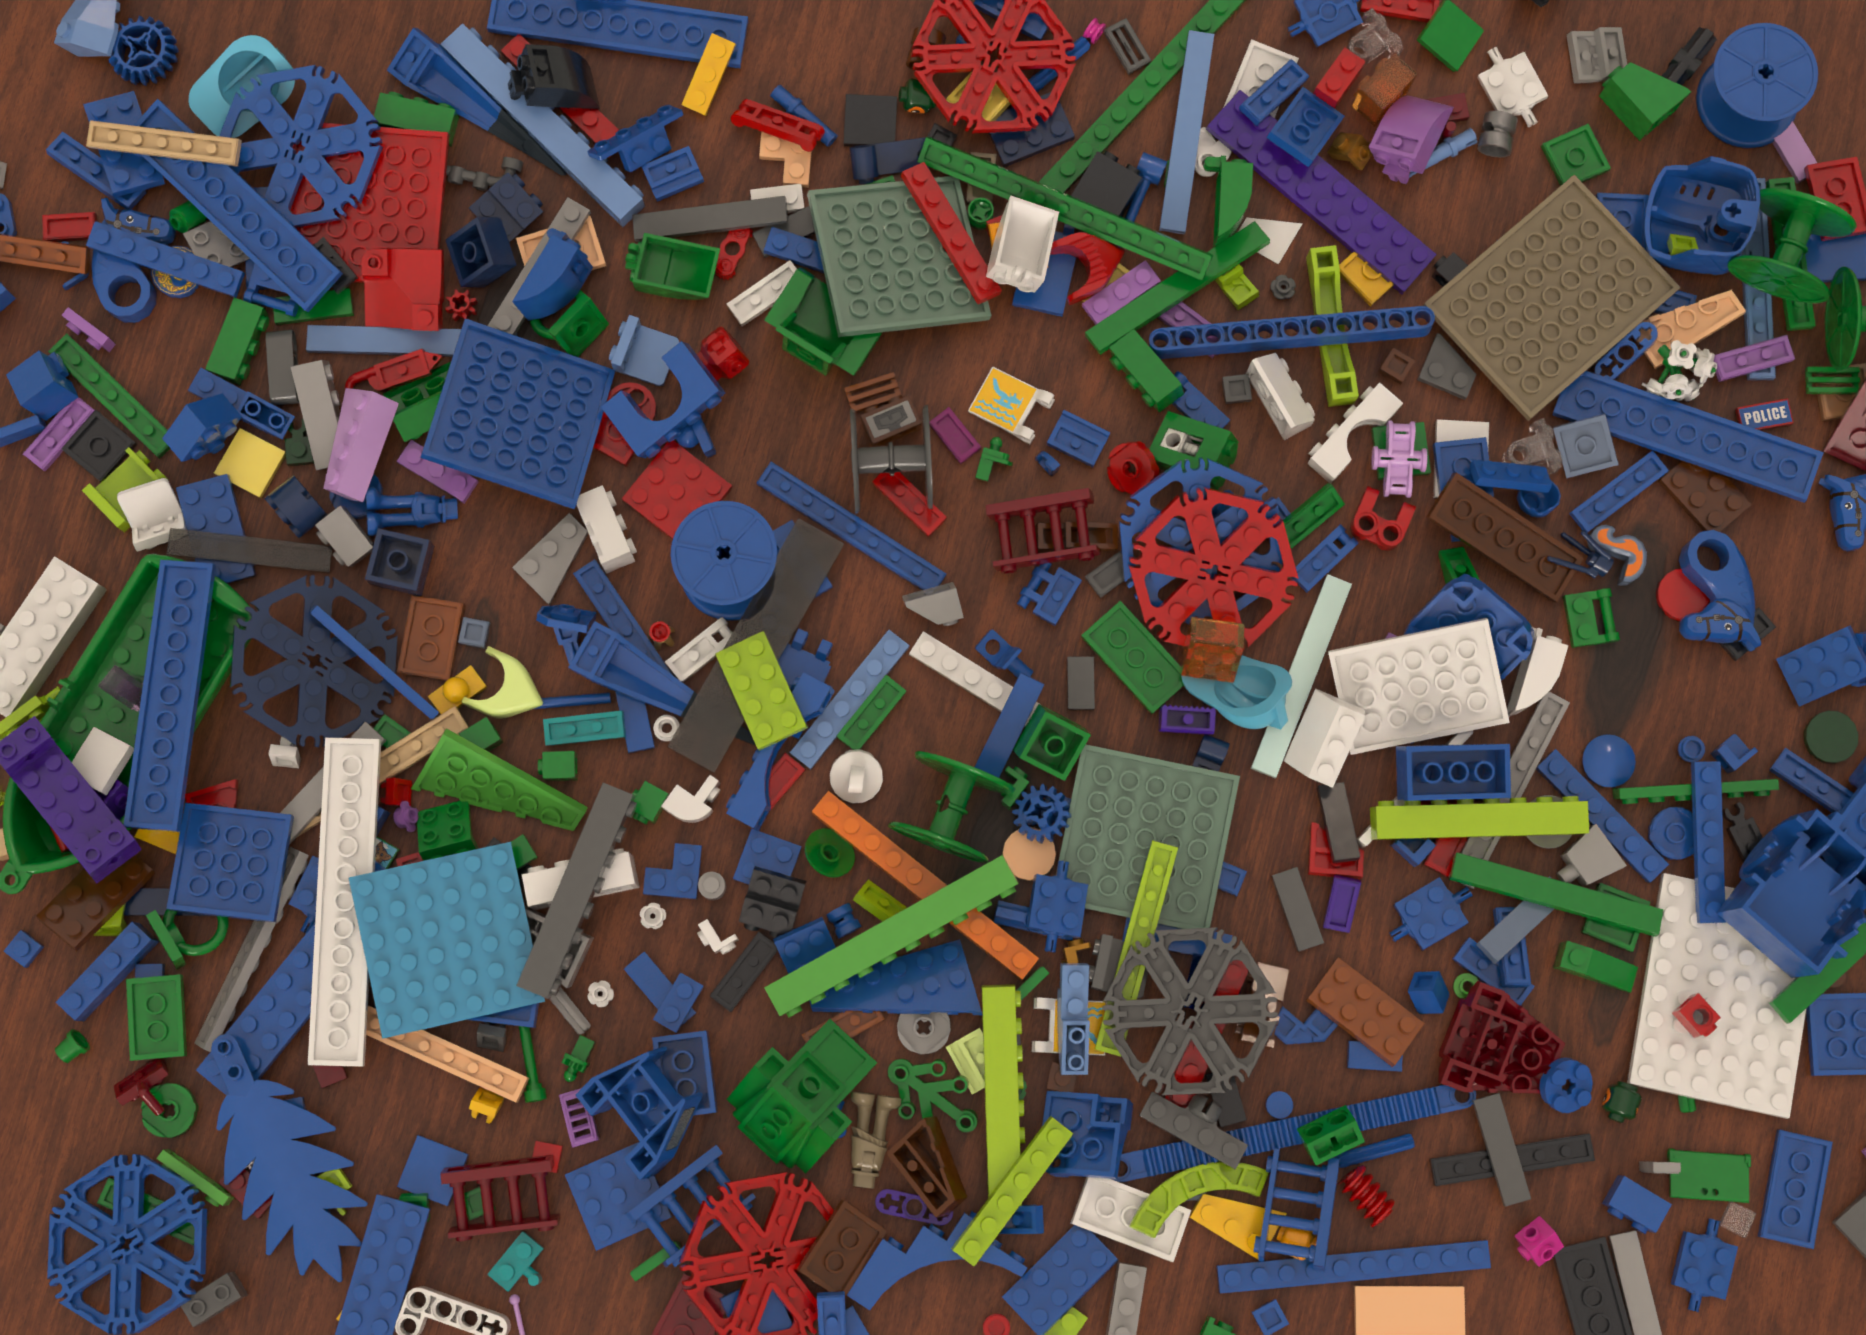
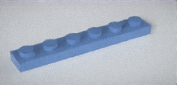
M888 630L828 704L823 714L819 715L790 751V754L811 770L835 741L837 734L883 677L889 674L909 649L910 645Z

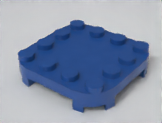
M1463 574L1459 578H1454L1448 582L1410 620L1403 635L1488 618L1500 679L1502 681L1523 659H1527L1531 653L1535 633L1527 619L1490 587L1468 574Z

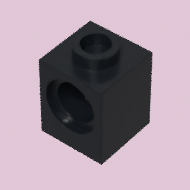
M1454 252L1448 258L1443 255L1433 266L1436 270L1432 278L1444 287L1468 265Z

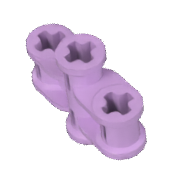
M1388 420L1386 427V449H1379L1378 446H1373L1371 457L1372 470H1376L1378 467L1385 468L1383 480L1384 497H1388L1389 494L1405 495L1406 498H1410L1413 486V469H1420L1421 472L1426 471L1427 449L1422 448L1421 451H1414L1416 432L1414 421H1410L1409 424H1400ZM1395 432H1406V434H1396ZM1381 457H1390L1391 460H1381ZM1407 458H1415L1418 461H1408ZM1402 484L1403 487H1394L1392 485Z

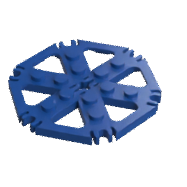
M316 65L256 75L260 78L262 85L257 80L251 78L250 81L254 85L253 91L247 92L243 87H240V92L245 96V99H242L239 93H235L219 135L232 138L239 115L243 110L248 109L255 114L273 138L242 143L238 166L231 167L239 174L244 171L276 166L264 199L295 228L341 220L335 210L344 217L348 216L343 210L346 203H350L356 209L358 205L352 197L355 196L358 202L362 203L383 148L380 145L383 143L380 137H371L373 131L380 130V126L373 123L378 122V120L340 74H338L337 79V73L331 71L330 76L327 79H323L325 69ZM301 79L305 81L306 89L293 120L274 97L271 89L276 83ZM337 93L342 94L357 112L358 118L356 122L321 129L334 95ZM300 141H302L301 145H303L305 149L304 151H298V153L296 154V150L293 149V145H298ZM362 151L364 154L363 163L356 181L349 185L343 182L325 159V157ZM304 175L323 198L324 207L319 211L294 215L290 212V209Z
M1202 457L1198 459L1199 466L1195 469L1190 468V461L1185 459V471H1182V462L1180 460L1130 496L1131 499H1136L1139 502L1136 504L1131 500H1127L1126 504L1134 509L1131 515L1124 513L1120 515L1124 521L1130 522V524L1119 521L1124 582L1132 577L1128 564L1136 566L1129 561V556L1133 557L1132 537L1135 533L1142 532L1162 511L1151 506L1150 499L1171 482H1181L1182 490L1187 493L1189 500L1197 498L1196 488H1199L1203 492V498H1206L1204 487L1210 488L1211 480L1217 476L1241 485L1245 490L1244 497L1264 501L1262 500V494L1268 491L1267 487L1261 486L1258 488L1260 485H1263L1262 482L1207 458L1206 469H1204L1205 462ZM1271 497L1265 500L1263 505L1267 504L1270 507L1276 500ZM1277 503L1266 512V518H1272L1276 513L1279 515ZM1227 506L1213 516L1220 544L1248 517L1245 509ZM1176 516L1155 537L1172 545V548L1194 552L1186 522ZM1269 537L1270 549L1266 554L1262 555L1253 551L1241 564L1266 570H1275L1277 572L1281 569L1278 565L1272 563L1274 561L1283 565L1277 540ZM1213 565L1212 569H1203L1210 574V578L1217 574L1216 565ZM1150 572L1145 576V585L1150 603L1153 606L1159 607L1164 602L1159 599L1158 591L1176 577L1156 572ZM1132 579L1126 583L1128 588L1134 586ZM1243 594L1236 599L1238 611L1252 603L1259 596ZM1207 599L1184 621L1185 623L1195 627L1194 617L1197 616L1196 621L1199 627H1203V618L1210 616L1213 624Z
M133 1154L130 1165L127 1161L128 1155L112 1157L65 1188L64 1190L71 1194L59 1195L65 1201V1207L63 1209L53 1207L52 1211L55 1214H50L47 1279L52 1280L49 1282V1285L57 1286L61 1284L62 1290L55 1297L56 1299H65L59 1303L108 1334H122L123 1324L127 1326V1334L140 1333L191 1300L192 1298L185 1295L196 1294V1291L190 1287V1281L192 1279L196 1282L203 1281V1277L196 1274L195 1270L200 1274H205L207 1209L203 1208L205 1206L203 1201L195 1204L192 1202L193 1196L198 1194L199 1190L190 1189L195 1185L146 1155ZM149 1174H154L172 1185L175 1189V1195L143 1216L144 1181ZM111 1175L114 1176L113 1217L95 1207L86 1199V1193L91 1187ZM189 1222L195 1229L194 1256L190 1261L185 1262L157 1245L156 1242ZM71 1227L99 1244L69 1265L64 1262V1234L67 1228ZM124 1238H125V1239H133V1238H135V1239L132 1240V1242L129 1244L130 1250H129V1249H120V1248H122V1246L125 1244ZM142 1271L172 1289L171 1298L149 1313H144L140 1307ZM111 1272L109 1314L105 1315L85 1303L82 1294L87 1287Z

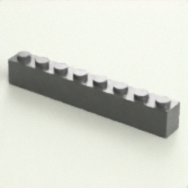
M602 783L516 986L547 999H550L552 995H557L562 984V980L559 979L563 969H568L573 955L569 954L573 944L578 945L583 935L584 929L580 927L584 918L589 919L595 904L591 903L594 894H599L603 888L605 878H602L605 868L610 869L614 862L616 853L613 852L616 842H622L627 828L623 827L627 817L632 818L637 807L633 794Z

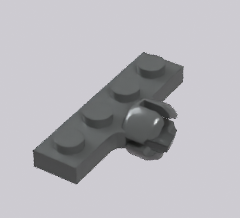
M1151 1092L1139 1117L1234 1170L1237 1168L1248 1145L1217 1127V1120L1222 1113V1107L1216 1101H1211L1206 1112L1203 1113L1201 1111L1208 1100V1097L1205 1095H1194L1186 1108H1181L1158 1094Z

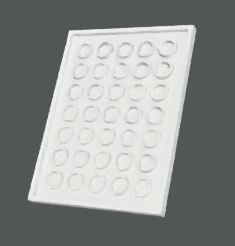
M1666 873L1661 874L1656 908L1663 909L1659 935L1657 937L1651 936L1627 1084L1785 1119L1790 1118L1806 1009L1791 1023L1786 1024L1769 1002L1795 978H1791L1727 922L1697 923L1695 880ZM1725 886V901L1735 888ZM1696 993H1699L1721 1017L1715 1023L1717 1028L1707 1037L1702 1035L1694 1038L1672 1014L1686 999ZM1695 1010L1693 1019L1697 1024L1701 1025L1703 1016L1699 1011Z

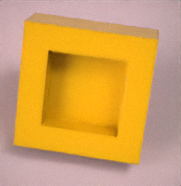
M479 1087L469 1106V1109L472 1110V1117L476 1119L479 1113L487 1115L486 1123L490 1124L502 1107L505 1097Z

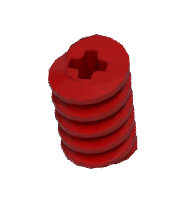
M1361 1165L1348 1172L1337 1185L1345 1183L1342 1190L1343 1194L1352 1192L1349 1199L1350 1202L1360 1201L1356 1207L1357 1211L1366 1208L1367 1211L1363 1218L1373 1217L1374 1220L1370 1225L1373 1228L1391 1214L1395 1201L1393 1199L1384 1201L1388 1193L1385 1190L1377 1193L1380 1188L1379 1182L1370 1184L1373 1175L1366 1174L1363 1176L1366 1167Z

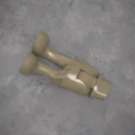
M852 1091L851 1101L858 1107L857 1127H852L854 1135H851L853 1186L874 1189L875 1178L879 1177L880 1174L877 1171H880L888 1149L886 1148L888 1142L885 1141L889 1113L892 1109L899 1108L902 1098L877 1094L873 1133L870 1134L869 1123L875 1094Z

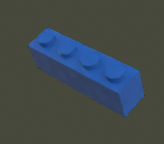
M132 921L66 990L56 1003L75 1021L84 1022L135 968V964H139L160 941L142 924Z

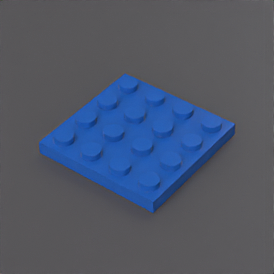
M185 803L166 909L169 911L276 923L294 816L291 814Z

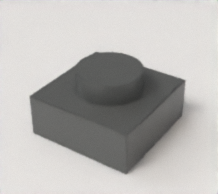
M1249 374L1222 377L1225 405L1251 402Z

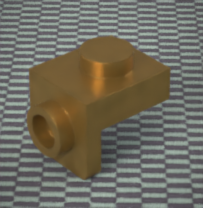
M1340 132L1334 139L1332 146L1327 152L1332 159L1350 161L1357 170H1363L1372 156L1369 149L1370 144L1362 135Z
M1083 939L1067 942L1068 947L1063 949L1065 960H1061V963H1079L1076 952L1090 949V942L1084 943Z

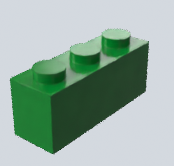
M380 92L374 117L378 122L373 123L386 128L448 132L450 134L449 146L452 147L459 116L456 110L446 103L434 105L419 97H414L412 100L404 98L403 95L396 92H389L388 94Z
M237 298L233 299L205 370L227 382L241 386L242 381L246 380L250 373L249 363L252 356L258 353L261 333L265 332L269 325V314L263 307Z
M1135 329L1109 347L1111 353L1110 362L1117 371L1121 369L1127 375L1125 377L1126 381L1134 390L1138 388L1142 392L1141 397L1149 408L1154 406L1160 413L1184 395L1180 381Z

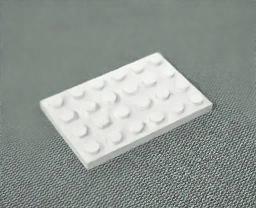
M1488 618L1328 651L1338 698L1365 709V717L1350 748L1351 755L1510 723Z

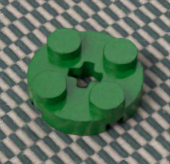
M166 1083L155 1086L150 1090L163 1107L165 1104L168 1106L173 1104L175 1106L174 1116L169 1115L166 1118L164 1116L165 1109L160 1115L156 1116L142 1101L143 1124L150 1133L158 1137L175 1138L186 1133L194 1124L199 1109L198 1103L191 1091L180 1084Z

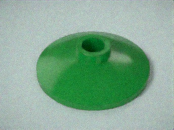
M818 829L812 832L805 842L806 858L810 865L820 874L836 878L846 875L852 869L855 862L854 849L832 829Z

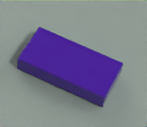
M1334 875L1323 928L1350 933L1361 880Z

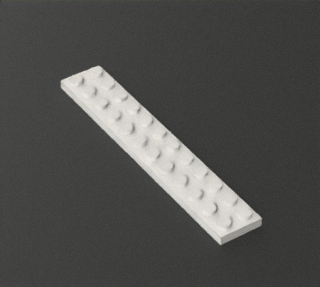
M325 738L308 1065L365 1066L369 973L349 877L375 872L381 756L380 739Z

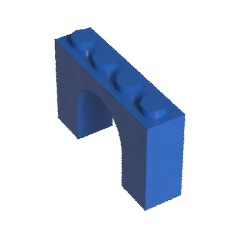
M683 341L679 342L661 357L678 379L682 390L681 403L672 416L661 421L650 420L630 394L624 391H619L601 406L638 457H654L660 452L661 445L666 441L671 442L681 434L680 430L687 424L690 426L696 423L701 418L700 414L707 408L712 409L722 401L720 397L725 394V391L691 346Z

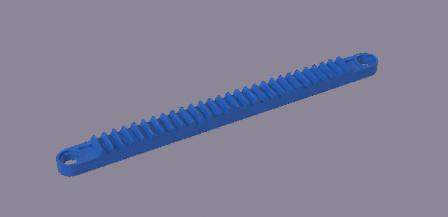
M1439 1085L1346 1106L1355 1118L1360 1131L1468 1108L1472 1106V1100L1476 1099V1091L1468 1092V1100L1464 1103H1460L1455 1099V1088ZM1340 1107L1225 1132L1248 1145L1243 1155L1248 1156L1271 1151L1274 1148L1280 1149L1303 1144L1297 1128ZM1179 1141L1121 1154L1120 1160L1127 1165V1172L1125 1175L1112 1180L1126 1182L1219 1161L1190 1144Z

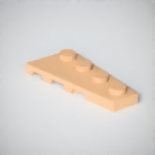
M1729 290L1699 300L1697 303L1688 306L1684 305L1661 315L1651 316L1643 322H1650L1655 325L1658 337L1657 341L1644 354L1654 369H1657L1663 365L1662 362L1664 360L1658 353V349L1661 346L1666 345L1671 350L1670 345L1675 340H1679L1683 344L1693 343L1695 345L1744 315L1746 310L1733 291ZM1640 330L1641 337L1636 342L1639 345L1644 338L1650 340L1651 330Z

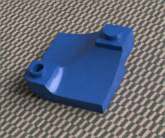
M1047 1091L1042 1126L1051 1116L1070 1130L1073 1135L1046 1172L1055 1177L1069 1178V1176L1117 1179L1127 1132L1131 1128L1133 1103L1126 1098L1101 1097L1099 1094ZM1060 1159L1061 1164L1058 1167H1054V1162Z

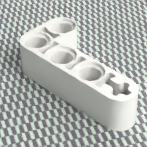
M426 1286L413 1288L407 1293L395 1325L398 1335L421 1334L428 1318L475 1335H508L511 1329L510 1320L504 1314ZM416 1292H422L426 1297V1303L423 1307H419L414 1303L413 1298ZM442 1301L449 1302L452 1307L449 1316H444L439 1311V1305ZM468 1310H472L477 1314L478 1320L475 1325H469L465 1321V1313ZM407 1318L414 1320L416 1323L414 1333H408L404 1329V1322ZM498 1320L500 1321L499 1326L503 1328V1330L496 1334L494 1333V1327L489 1325L483 1326V1330L480 1329L484 1321L495 1323Z

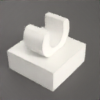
M281 737L280 745H270L268 754L273 766L299 769L301 757L298 748L294 744Z

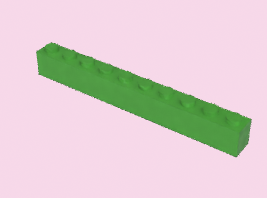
M1001 855L764 988L779 1016L787 1014L789 1018L802 1011L803 1009L800 1005L810 1000L813 1005L826 997L824 992L834 987L835 991H838L849 985L848 979L858 974L859 978L874 971L872 965L881 961L885 965L896 959L897 955L895 952L904 947L908 952L921 945L920 938L928 934L930 938L945 931L943 926L952 921L954 925H957L969 918L967 912L974 908L980 912L993 905L991 902L992 898L1000 895L1003 899L1016 892L1014 886L1019 883L1006 859Z

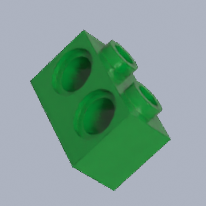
M1346 1105L1297 1128L1303 1145L1316 1166L1365 1142L1355 1118Z

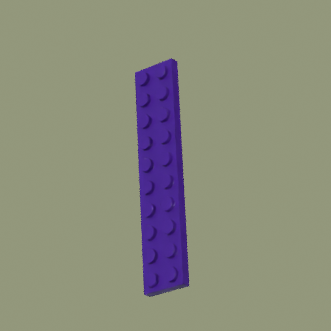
M1239 90L1209 123L1206 130L1240 159L1246 160L1247 163H1253L1254 171L1352 253H1357V257L1363 262H1368L1367 265L1378 274L1381 273V276L1386 281L1392 282L1393 287L1403 294L1437 254L1319 155L1307 167L1266 137L1278 121L1269 115L1256 126L1239 110L1240 105L1249 98L1243 91Z

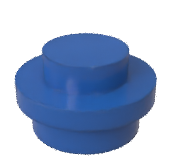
M1687 736L1679 742L1678 754L1684 761L1690 763L1697 762L1704 756L1705 746L1698 737Z

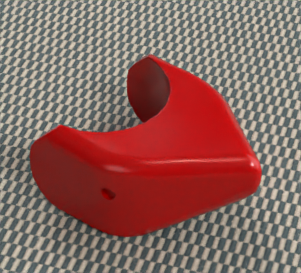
M1085 232L1074 233L1052 243L1050 255L1070 254L1078 258L1086 268L1087 282L1083 287L1067 297L1069 305L1092 297L1106 287L1125 253L1123 248Z

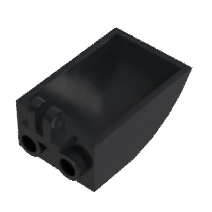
M525 45L522 54L517 59L518 70H511L510 72L511 78L508 82V89L512 100H517L521 95H524L527 106L600 109L591 68L586 59L570 49L559 46Z

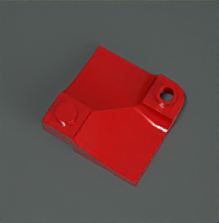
M374 248L364 253L361 267L364 278L365 326L419 331H439L443 329L444 249ZM371 258L378 260L377 267L371 265Z

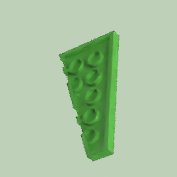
M447 728L411 788L419 792L421 789L432 791L435 796L443 798L445 795L456 797L461 802L468 801L470 805L497 812H502V810L514 812L517 817L524 819L526 816L537 818L544 824L571 831L575 830L588 808Z

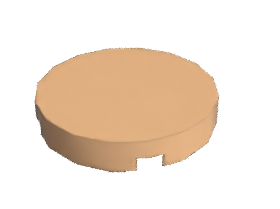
M1018 830L1012 833L1006 840L1002 853L1014 876L1026 881L1034 880V875L1036 874L1046 875L1054 865L1056 857L1055 845L1046 837H1044L1043 844H1040L1036 837L1033 841L1027 839V834L1022 835Z

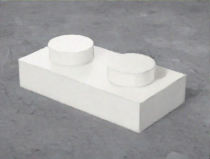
M801 184L750 190L751 200L785 196L788 213H795L804 209Z

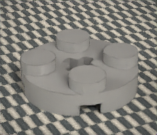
M941 1012L900 1014L897 1023L898 1037L901 1043L911 1052L921 1055L934 1053L941 1049L948 1040L951 1030L949 1016L947 1013ZM922 1020L924 1023L929 1021L931 1023L929 1026L931 1032L927 1035L924 1032L919 1034L917 1032L919 1028L918 1021Z

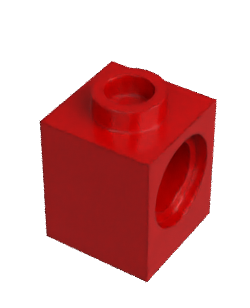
M1699 993L1691 995L1672 1012L1694 1038L1710 1035L1717 1028L1715 1023L1721 1018ZM1695 1010L1699 1011L1703 1016L1701 1025L1697 1024L1693 1019Z

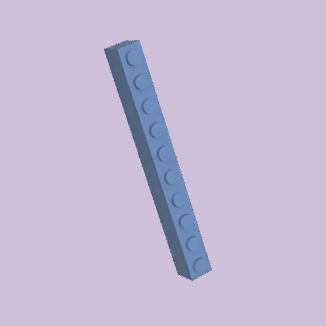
M462 23L440 45L614 220L624 227L633 218L632 215L638 214L645 207L642 198L644 196L643 193L634 184L630 187L624 181L626 179L624 174L617 167L612 169L606 163L608 161L607 158L599 161L589 157L587 151L591 148L588 146L590 144L588 139L581 132L576 134L570 128L572 125L562 114L558 117L552 111L554 107L527 106L524 95H521L517 100H512L510 98L508 82L511 78V70L516 69L509 62L504 64L499 59L500 54L491 45L486 47L481 42V35L474 28L469 30Z

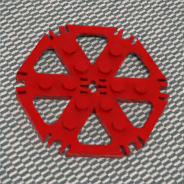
M934 0L911 49L913 50L911 57H919L922 62L914 63L912 68L915 70V77L948 122L951 116L955 114L953 119L954 126H956L958 120L963 119L967 122L966 132L975 123L972 134L1031 131L1032 128H1037L1039 124L1035 116H1040L1044 122L1048 120L1049 116L1051 118L1076 63L1073 64L1076 56H1068L1065 51H1072L1075 46L1072 43L1073 38L1045 0H1004V6L992 30L970 0ZM1030 13L1038 14L1053 34V40L1015 42L1026 17ZM939 17H947L967 44L930 45L928 38ZM998 46V59L992 62L991 67H989L988 65L991 61L989 54H992L993 51L995 52ZM1054 69L1057 72L1058 78L1050 96L1047 99H1041L1021 70ZM972 72L959 101L956 103H949L933 82V76L937 73ZM995 83L1017 112L1016 119L1011 121H986L983 118L982 111Z
M1204 487L1206 498H1203V492L1196 488L1197 498L1195 500H1189L1187 493L1183 492L1182 498L1185 503L1182 505L1180 496L1177 495L1135 538V541H1141L1145 544L1143 546L1140 543H1133L1132 547L1140 550L1141 555L1137 558L1129 556V561L1136 565L1139 564V566L1129 564L1128 566L1144 622L1146 624L1152 618L1147 624L1150 630L1157 624L1162 625L1161 631L1157 633L1160 639L1163 638L1164 642L1223 655L1221 652V644H1223L1225 652L1230 654L1229 646L1232 642H1237L1240 650H1244L1242 638H1245L1246 645L1249 647L1292 604L1281 599L1284 597L1287 600H1294L1293 594L1286 593L1285 590L1287 586H1297L1298 583L1294 579H1287V577L1299 578L1283 520L1279 521L1280 516L1277 513L1272 518L1265 517L1266 512L1270 509L1269 505H1263L1264 501L1206 487ZM1220 503L1245 509L1248 517L1220 544L1212 516L1213 506ZM1182 516L1185 518L1194 552L1159 545L1156 543L1155 537L1173 517ZM1273 537L1277 540L1283 561V567L1280 571L1275 572L1241 564L1266 538ZM1213 565H1217V569L1224 574H1215L1213 578H1210V574L1203 569H1212ZM1156 572L1186 579L1159 607H1155L1150 603L1144 581L1148 573ZM1233 591L1267 598L1272 602V607L1253 627L1246 628L1242 625ZM1207 599L1216 631L1214 638L1205 640L1182 634L1180 631L1181 624Z
M780 1172L724 1182L730 1193H728L725 1187L719 1185L717 1188L721 1192L720 1200H714L711 1195L706 1196L709 1204L713 1205L712 1208L707 1205L706 1201H702L679 1261L681 1263L691 1261V1265L683 1264L680 1266V1270L691 1271V1278L683 1280L682 1285L695 1286L683 1290L719 1335H808L805 1327L809 1332L817 1333L813 1327V1322L818 1319L817 1300L794 1270L798 1268L818 1236L791 1240L804 1202H811L826 1222L834 1210L811 1181L808 1183V1179L801 1178L800 1184L794 1186L793 1179L795 1174L789 1173L786 1176L788 1172ZM770 1186L775 1190V1198L762 1230L741 1203L739 1197L745 1190ZM711 1219H717L741 1250L702 1257L698 1253L697 1248L707 1222ZM766 1252H768L769 1256L780 1257L769 1263L770 1267L763 1263H754L765 1258ZM744 1279L731 1315L727 1318L719 1317L704 1297L705 1288L711 1285ZM773 1291L792 1315L793 1324L788 1329L761 1333L758 1330V1326L770 1293Z

